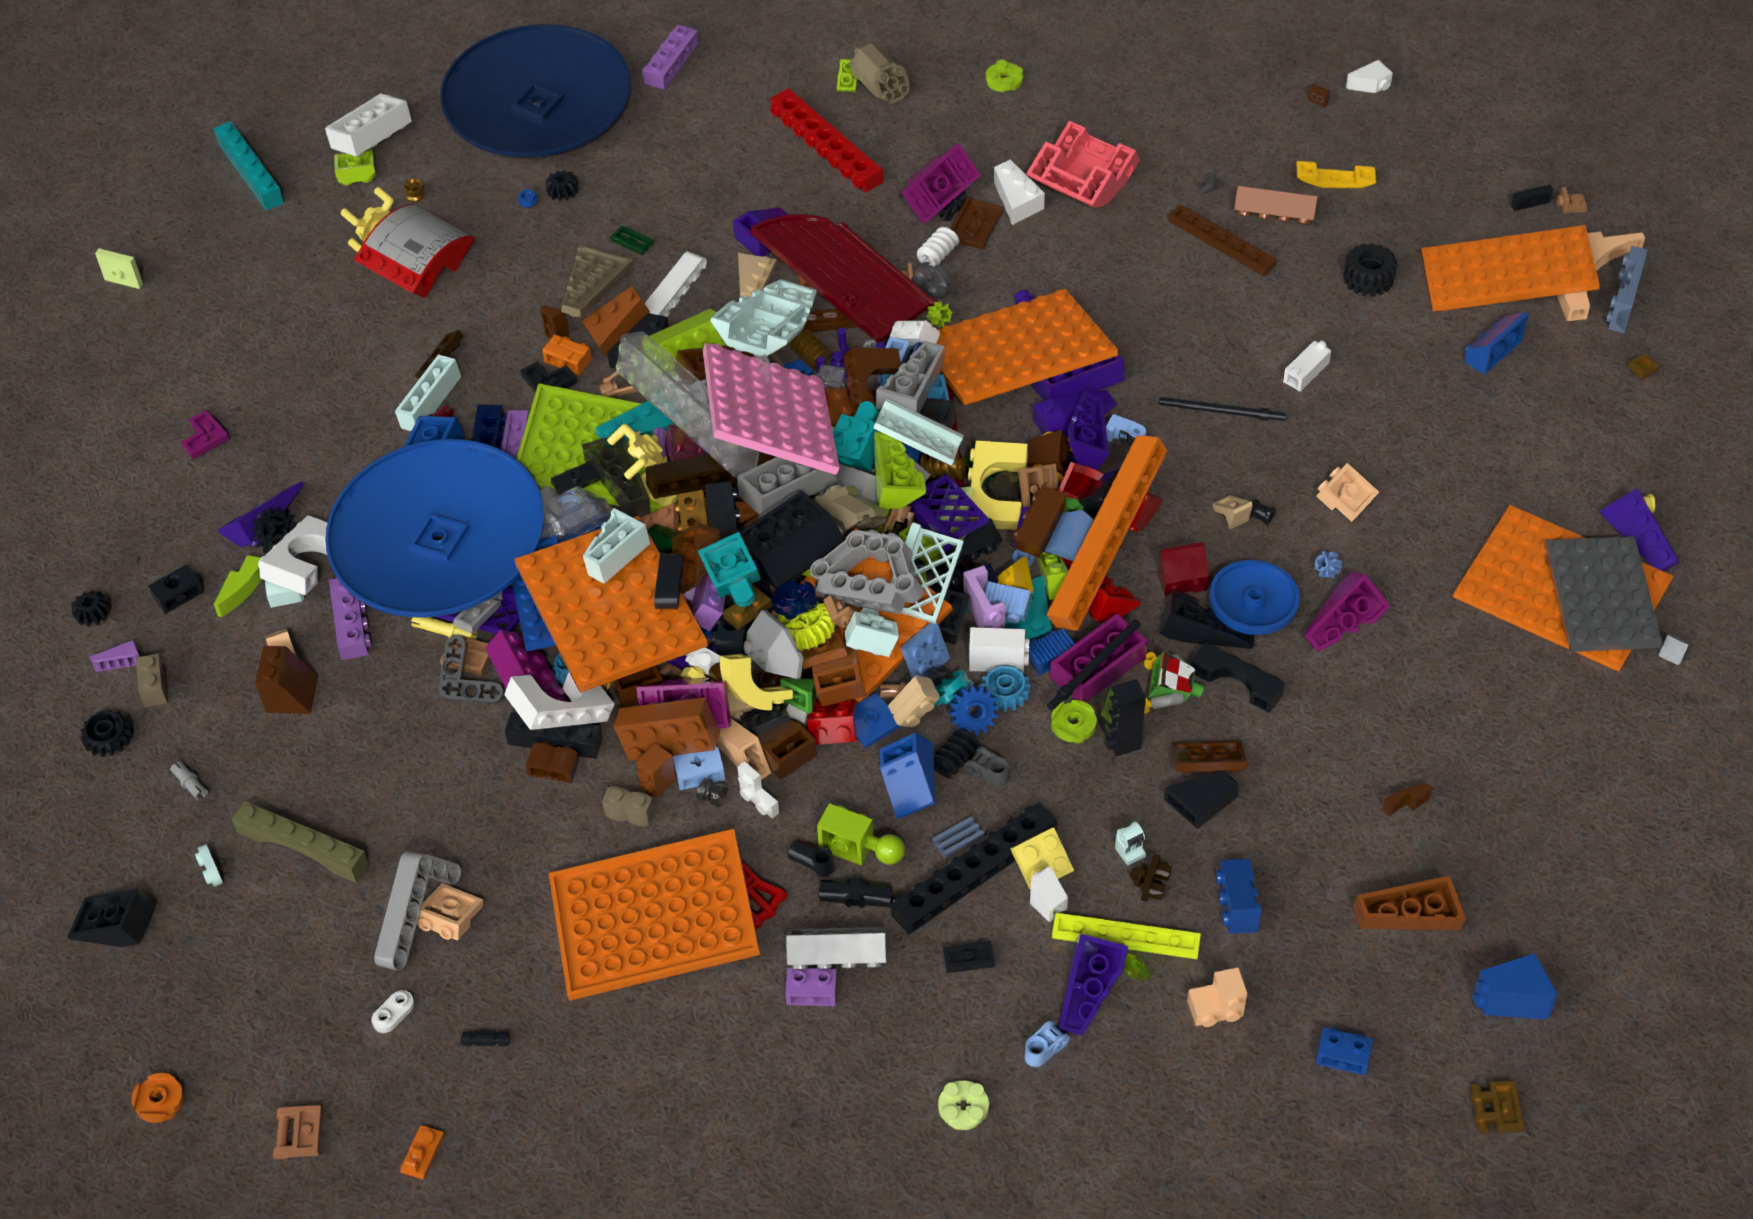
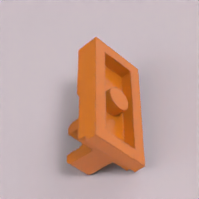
M420 1125L400 1167V1173L424 1180L445 1136L444 1132Z

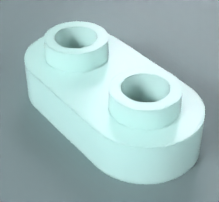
M207 844L198 847L199 852L195 856L199 866L205 865L206 870L202 871L207 884L212 883L214 887L223 884Z

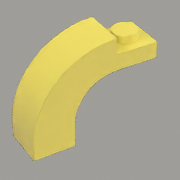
M743 654L720 656L722 679L726 681L728 691L737 700L757 709L772 710V703L781 704L784 703V700L793 699V690L784 686L758 688L751 676V657Z

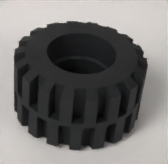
M1374 243L1369 245L1361 244L1360 247L1355 246L1346 256L1343 274L1345 285L1348 284L1350 290L1354 288V293L1356 294L1362 292V296L1370 294L1371 297H1375L1376 293L1379 296L1383 295L1384 291L1387 293L1390 287L1392 288L1395 280L1397 259L1394 253L1390 252V249L1387 247L1383 248L1382 245L1378 244L1377 246Z

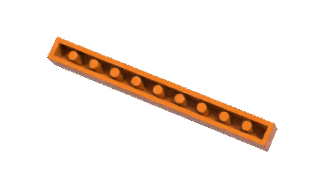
M1137 435L1049 608L1047 617L1056 628L1079 630L1168 451L1159 437Z

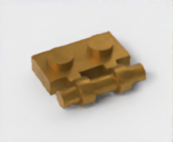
M1515 1081L1490 1082L1488 1086L1489 1091L1482 1092L1480 1084L1471 1085L1472 1094L1470 1099L1471 1104L1475 1106L1476 1112L1474 1121L1475 1125L1479 1128L1480 1134L1484 1135L1490 1132L1489 1124H1495L1497 1133L1523 1132L1524 1124ZM1485 1103L1492 1104L1493 1112H1486Z

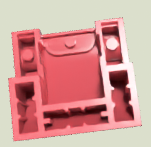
M1069 121L1055 145L1045 142L1026 175L1037 182L1097 208L1110 202L1132 175L1140 158L1136 150L1120 143L1117 147L1090 136L1086 128Z

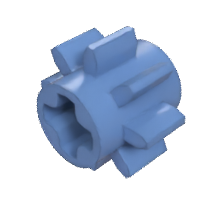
M1322 551V555L1316 557L1314 569L1320 571V577L1334 579L1335 575L1341 572L1342 560L1337 559L1338 553Z

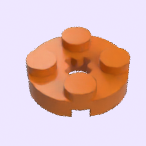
M155 1073L148 1076V1080L142 1084L139 1082L136 1085L131 1101L138 1117L144 1121L159 1123L170 1120L176 1116L183 1105V1089L180 1083L170 1074ZM159 1093L162 1094L163 1099L161 1101L155 1102L152 1100Z

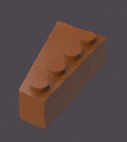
M1450 876L1357 895L1353 905L1360 929L1461 930L1466 920Z

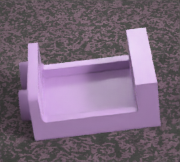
M985 566L963 572L964 594L970 595L967 607L978 628L1005 629L1006 606L1004 602L991 605L984 593L988 581V572Z

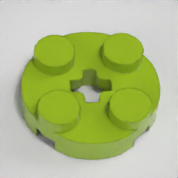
M998 60L996 64L990 66L986 71L987 85L998 92L1016 90L1023 83V69L1013 63H1008L1006 60Z
M1072 700V703L1066 704L1062 702L1051 714L1052 731L1057 737L1067 742L1082 743L1094 734L1097 727V717L1094 714V709L1088 703L1081 700ZM1069 719H1078L1077 724H1071Z

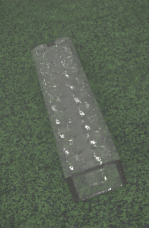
M643 331L621 335L618 361L616 363V372L732 476L737 477L757 467L760 451L713 437L708 389L701 381Z

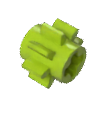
M935 302L934 306L928 307L929 311L926 317L931 321V325L944 327L945 323L951 322L950 318L953 312L948 308L949 304Z

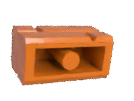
M555 334L542 351L545 363L558 368L567 365L573 374L578 376L592 360L591 349L586 344H578L571 341L568 337H560Z

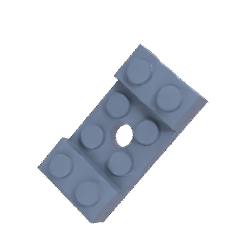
M1631 246L1630 253H1625L1622 265L1626 267H1621L1618 277L1619 280H1622L1620 287L1623 288L1619 289L1618 296L1613 295L1610 307L1614 308V310H1609L1606 322H1610L1609 330L1622 333L1626 331L1648 249Z

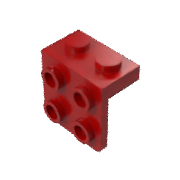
M855 699L822 707L819 700H816L812 713H809L807 717L808 732L816 739V745L856 742L854 714L857 701Z

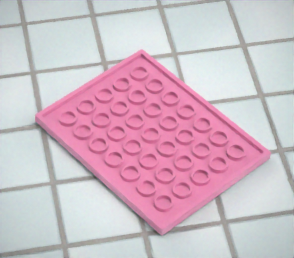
M705 343L703 357L713 437L836 475L840 467L823 380L815 375L802 374L796 369L783 368L777 363L762 361L755 356L743 355L736 350L724 349L718 344L711 345Z

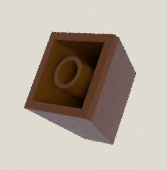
M263 646L255 684L265 712L311 714L318 675L286 646Z

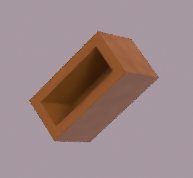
M655 743L636 760L640 788L645 794H652L658 798L676 781L673 756Z

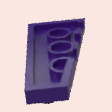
M1637 488L1599 511L1623 537L1635 536L1639 553L1653 567L1665 572L1680 563L1640 490Z

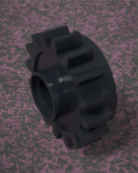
M112 710L99 711V713L91 715L84 722V728L80 729L82 734L80 739L86 751H91L93 756L98 754V752L101 757H104L106 753L114 756V751L122 752L121 746H128L129 742L127 739L133 737L131 734L133 729L126 715L122 716L119 711L116 713L112 712Z

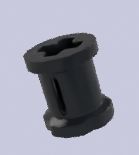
M1255 499L1252 502L1250 518L1255 517L1268 526L1275 516L1276 509L1274 507L1269 508Z

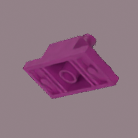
M956 143L942 156L932 158L907 180L909 184L900 192L921 223L924 224L981 174L961 145Z
M710 678L666 680L662 684L639 685L636 687L639 706L705 697L718 728H729L731 726L726 681H711Z

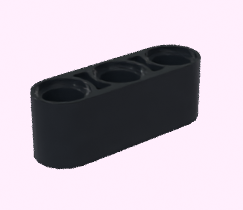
M660 554L654 597L655 609L678 610L684 570L683 554Z

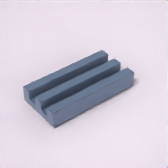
M971 816L933 837L932 843L946 859L983 838L984 832L979 829L977 823H974V819ZM975 831V834H973V835L969 836L968 838H966V839L960 841L959 843L953 845L952 847H950V848L944 850V848L948 847L949 845H951V844L957 842L958 840L964 838L965 836H967V835H969V834H971L972 832Z

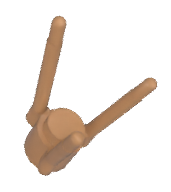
M627 363L610 376L603 378L604 383L599 385L602 395L610 398L644 391L652 387L650 385L643 386L642 383L619 388L616 381H611L629 368L631 363Z
M906 505L901 509H891L881 534H886L887 531L892 533L893 529L888 530L891 522L894 528L896 521L905 523V519H908L907 527L910 526L914 517V513L910 512L911 506Z

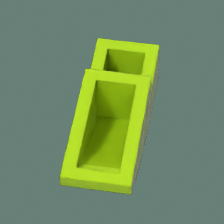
M247 555L239 572L230 570L214 602V607L219 617H223L235 609L259 585L262 580L260 578V568L258 567L261 558Z

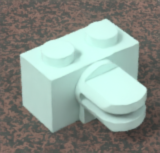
M863 608L860 613L855 611L845 630L846 646L886 657L890 656L899 638L897 622L885 620L884 617L879 616V612L868 608Z

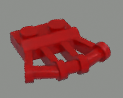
M741 861L748 897L762 910L757 915L752 911L754 926L758 929L762 926L763 921L775 916V911L780 903L786 900L788 895L784 890L762 881ZM758 889L772 895L773 898L768 904L755 890Z

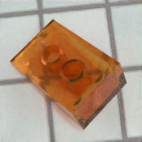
M697 522L672 538V554L684 555L682 595L701 583L707 571L698 551L720 541L719 529Z

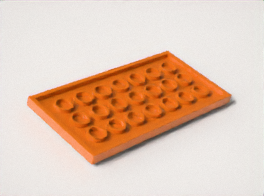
M1586 225L1421 248L1432 311H1445L1599 289V280Z

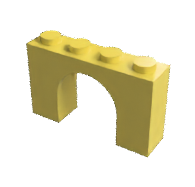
M976 441L975 448H971L970 461H974L973 468L969 467L968 480H971V487L974 488L971 500L984 512L988 519H992L997 529L1016 530L1022 510V502L994 500L988 497L981 487L985 479L993 473L1000 471L1018 472L1019 468L1027 467L1028 446L1021 443ZM970 517L969 521H976L980 518Z

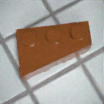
M631 286L583 319L582 322L608 358L607 352L650 311L633 286Z

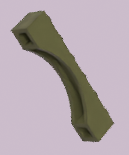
M244 801L232 818L238 834L257 842H271L294 849L317 861L332 873L355 883L369 865L364 850Z

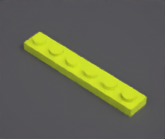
M1061 913L1055 914L1052 932L1053 939L1075 942L1080 934L1128 946L1129 950L1198 959L1201 933Z

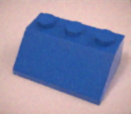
M1522 312L1507 315L1499 322H1494L1490 330L1486 333L1483 332L1474 344L1468 345L1465 350V363L1485 375L1522 342L1529 314Z
M419 416L404 447L430 440H462L465 434L456 417Z

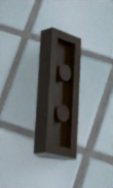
M459 330L445 335L415 374L418 380L437 355L448 357L451 352L459 347V341L463 337Z

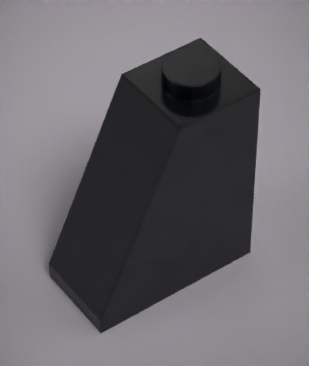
M1221 771L1167 786L1165 788L1164 800L1198 829L1237 798L1239 785L1234 778L1228 777Z

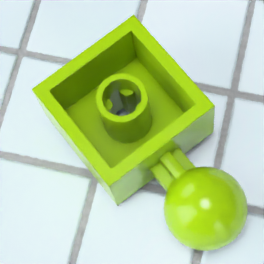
M829 803L817 824L819 847L830 849L833 855L861 866L870 850L875 851L878 860L887 865L896 864L904 857L905 845L903 841L893 834H887L881 838L873 836V819H870L865 814H857L843 806Z

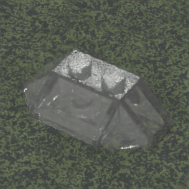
M576 486L543 503L545 522L541 540L557 535L559 540L562 541L578 534L582 535L602 525L604 522H608L611 517L612 508L605 498Z

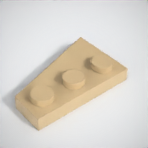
M738 253L740 297L744 295L750 297L753 291L764 290V286L768 284L776 267V259Z

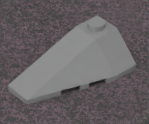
M839 464L840 468L835 477L843 487L854 485L857 487L860 496L878 505L876 476Z

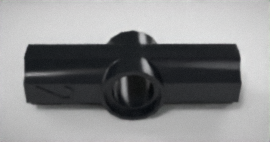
M850 878L847 882L821 879L819 901L844 903L849 908L851 906H859L862 909L865 905L891 907L893 886L868 884L862 878Z

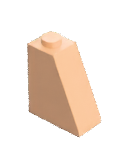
M732 719L729 728H719L720 735L717 746L737 768L745 761L761 775V779L771 774L757 736Z

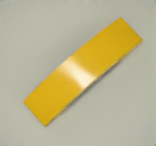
M1296 162L1297 178L1314 186L1322 188H1362L1376 183L1375 167L1355 166L1354 171L1318 169L1316 162Z

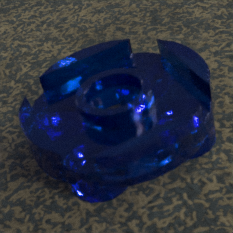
M791 581L777 588L774 592V598H771L775 612L779 615H784L785 619L791 620L799 614L814 609L817 606V594L810 582L803 581L804 584H797V581Z

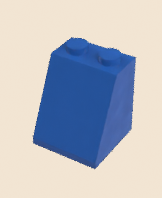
M1534 953L1481 970L1472 999L1474 1005L1477 1008H1481L1484 1015L1548 1019L1551 1016L1558 994Z

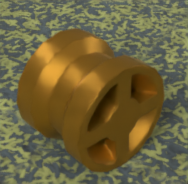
M412 178L403 184L404 191L406 192L405 197L408 201L417 202L423 199L425 192L421 180Z

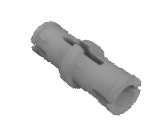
M177 761L180 768L175 763L171 766L170 771L179 779L182 788L187 789L196 801L201 799L199 794L203 797L208 795V790L198 781V776L190 772L182 761Z

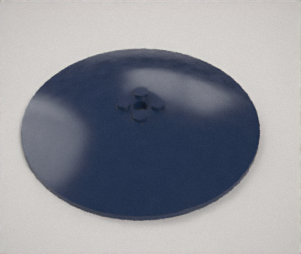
M527 25L490 35L465 50L457 57L445 74L440 90V101L444 117L449 126L471 145L504 156L541 157L578 148L607 131L618 120L627 106L631 92V78L628 66L622 55L614 46L601 37L579 28L564 25Z

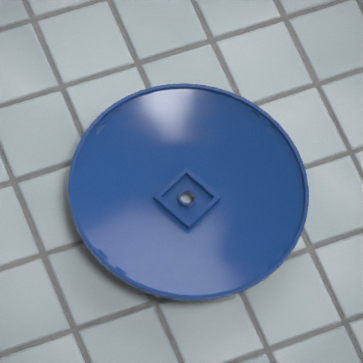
M461 439L420 442L402 447L377 459L359 472L347 484L333 505L328 518L325 537L326 552L332 570L341 585L356 599L374 609L405 617L425 618L453 614L489 600L506 589L520 576L514 559L535 552L539 547L545 522L543 500L539 488L528 470L515 458L498 448ZM444 536L441 540H434L435 537Z

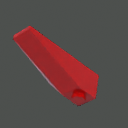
M1061 557L1069 570L1073 561ZM1105 577L1088 611L1092 614L1091 617L1094 620L1104 622L1116 614L1123 617L1137 608L1141 602L1124 587H1121L1119 590L1113 586V580Z

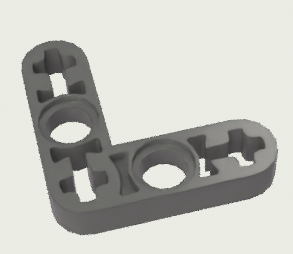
M453 635L449 637L444 649L439 682L440 695L450 701L486 704L502 702L505 698V691L500 684L463 680L467 643L461 636ZM457 641L461 645V647L457 648L456 655L460 657V659L454 657L455 651L451 647L452 645H455ZM454 662L459 664V669L456 673H448L447 668L449 664ZM452 685L454 689L461 690L462 696H460L458 691H451L450 695H448L445 689ZM471 686L478 688V693L474 697L466 695L467 689ZM482 687H484L486 692H493L496 688L499 695H495V698L492 699L490 694H483Z

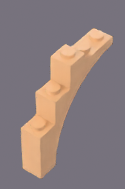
M1601 232L1587 233L1596 271L1609 261L1623 256L1625 253L1629 254L1631 246L1643 248L1645 241L1643 233L1603 237ZM1587 291L1556 295L1566 321L1587 319L1590 308Z

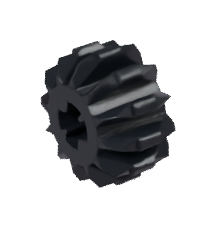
M564 169L562 172H558L556 170L555 174H549V178L546 179V192L552 200L558 199L561 202L562 198H565L568 201L569 196L575 198V193H578V179L573 175L572 171L566 172Z
M93 589L89 593L83 591L82 596H76V601L71 602V613L80 625L86 624L90 627L92 622H94L98 626V620L106 621V615L110 614V603L101 591L97 593Z

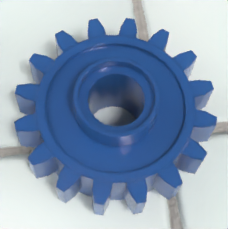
M969 684L968 689L961 687V692L958 694L954 693V700L949 702L952 710H949L948 714L953 716L950 721L954 725L957 724L956 728L958 730L964 729V731L969 733L973 731L975 735H979V730L982 729L986 733V726L988 724L994 726V723L991 721L992 718L999 717L994 713V710L999 709V706L994 704L997 698L991 695L989 689L986 688L984 690L981 685H978L976 689L972 684ZM977 705L976 712L970 714V708Z

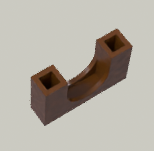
M853 347L844 354L847 386L850 392L849 404L852 407L853 417H855L862 402L870 401L876 407V403L871 399L867 390L869 375L894 374L899 371L901 366L899 349Z

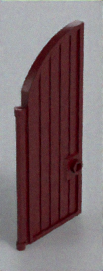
M792 214L770 218L750 228V233L877 343L883 342L890 337L895 322L912 321L928 310L929 306H934V303L938 302L853 232L844 222L836 226L825 217Z

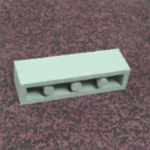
M437 355L395 410L401 429L412 431L419 416L434 414L461 378L456 359Z

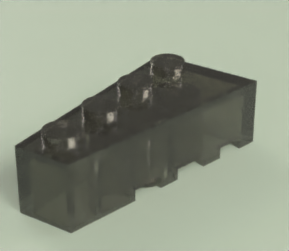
M625 436L620 438L614 445L608 443L607 439L609 437L582 444L584 461L589 462L599 475L601 483L625 514L632 518L651 514L649 496L639 472L630 480L624 475L635 463L633 456L628 451L629 446Z

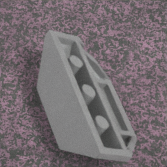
M761 610L747 631L744 653L751 657L766 672L795 679L801 678L803 656L801 652L797 651L796 643L788 628L767 610Z

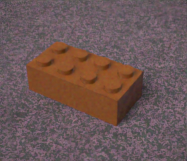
M705 697L620 708L613 726L629 761L638 760L655 743L672 756L714 751L720 735V730Z

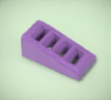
M132 640L90 656L95 671L99 672L136 666V658L139 657V654Z

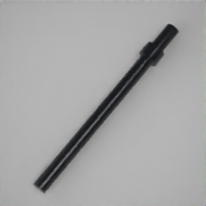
M1160 397L1159 405L1255 417L1262 421H1268V419L1285 421L1286 413L1269 411L1268 408H1261L1259 410Z
M1134 619L1067 685L1064 684L1057 690V695L1047 703V707L1053 711L1063 701H1067L1073 695V691L1140 627V622Z

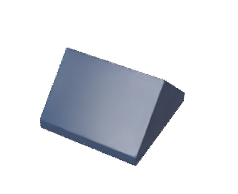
M1083 510L1062 513L1045 551L1074 561L1094 519Z

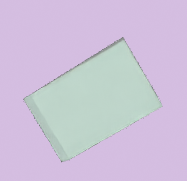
M265 580L266 594L270 607L302 602L305 599L303 594Z

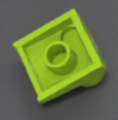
M373 149L364 151L360 156H353L347 153L334 155L335 175L339 183L343 185H351L354 182L360 181L366 183L371 182L376 177Z

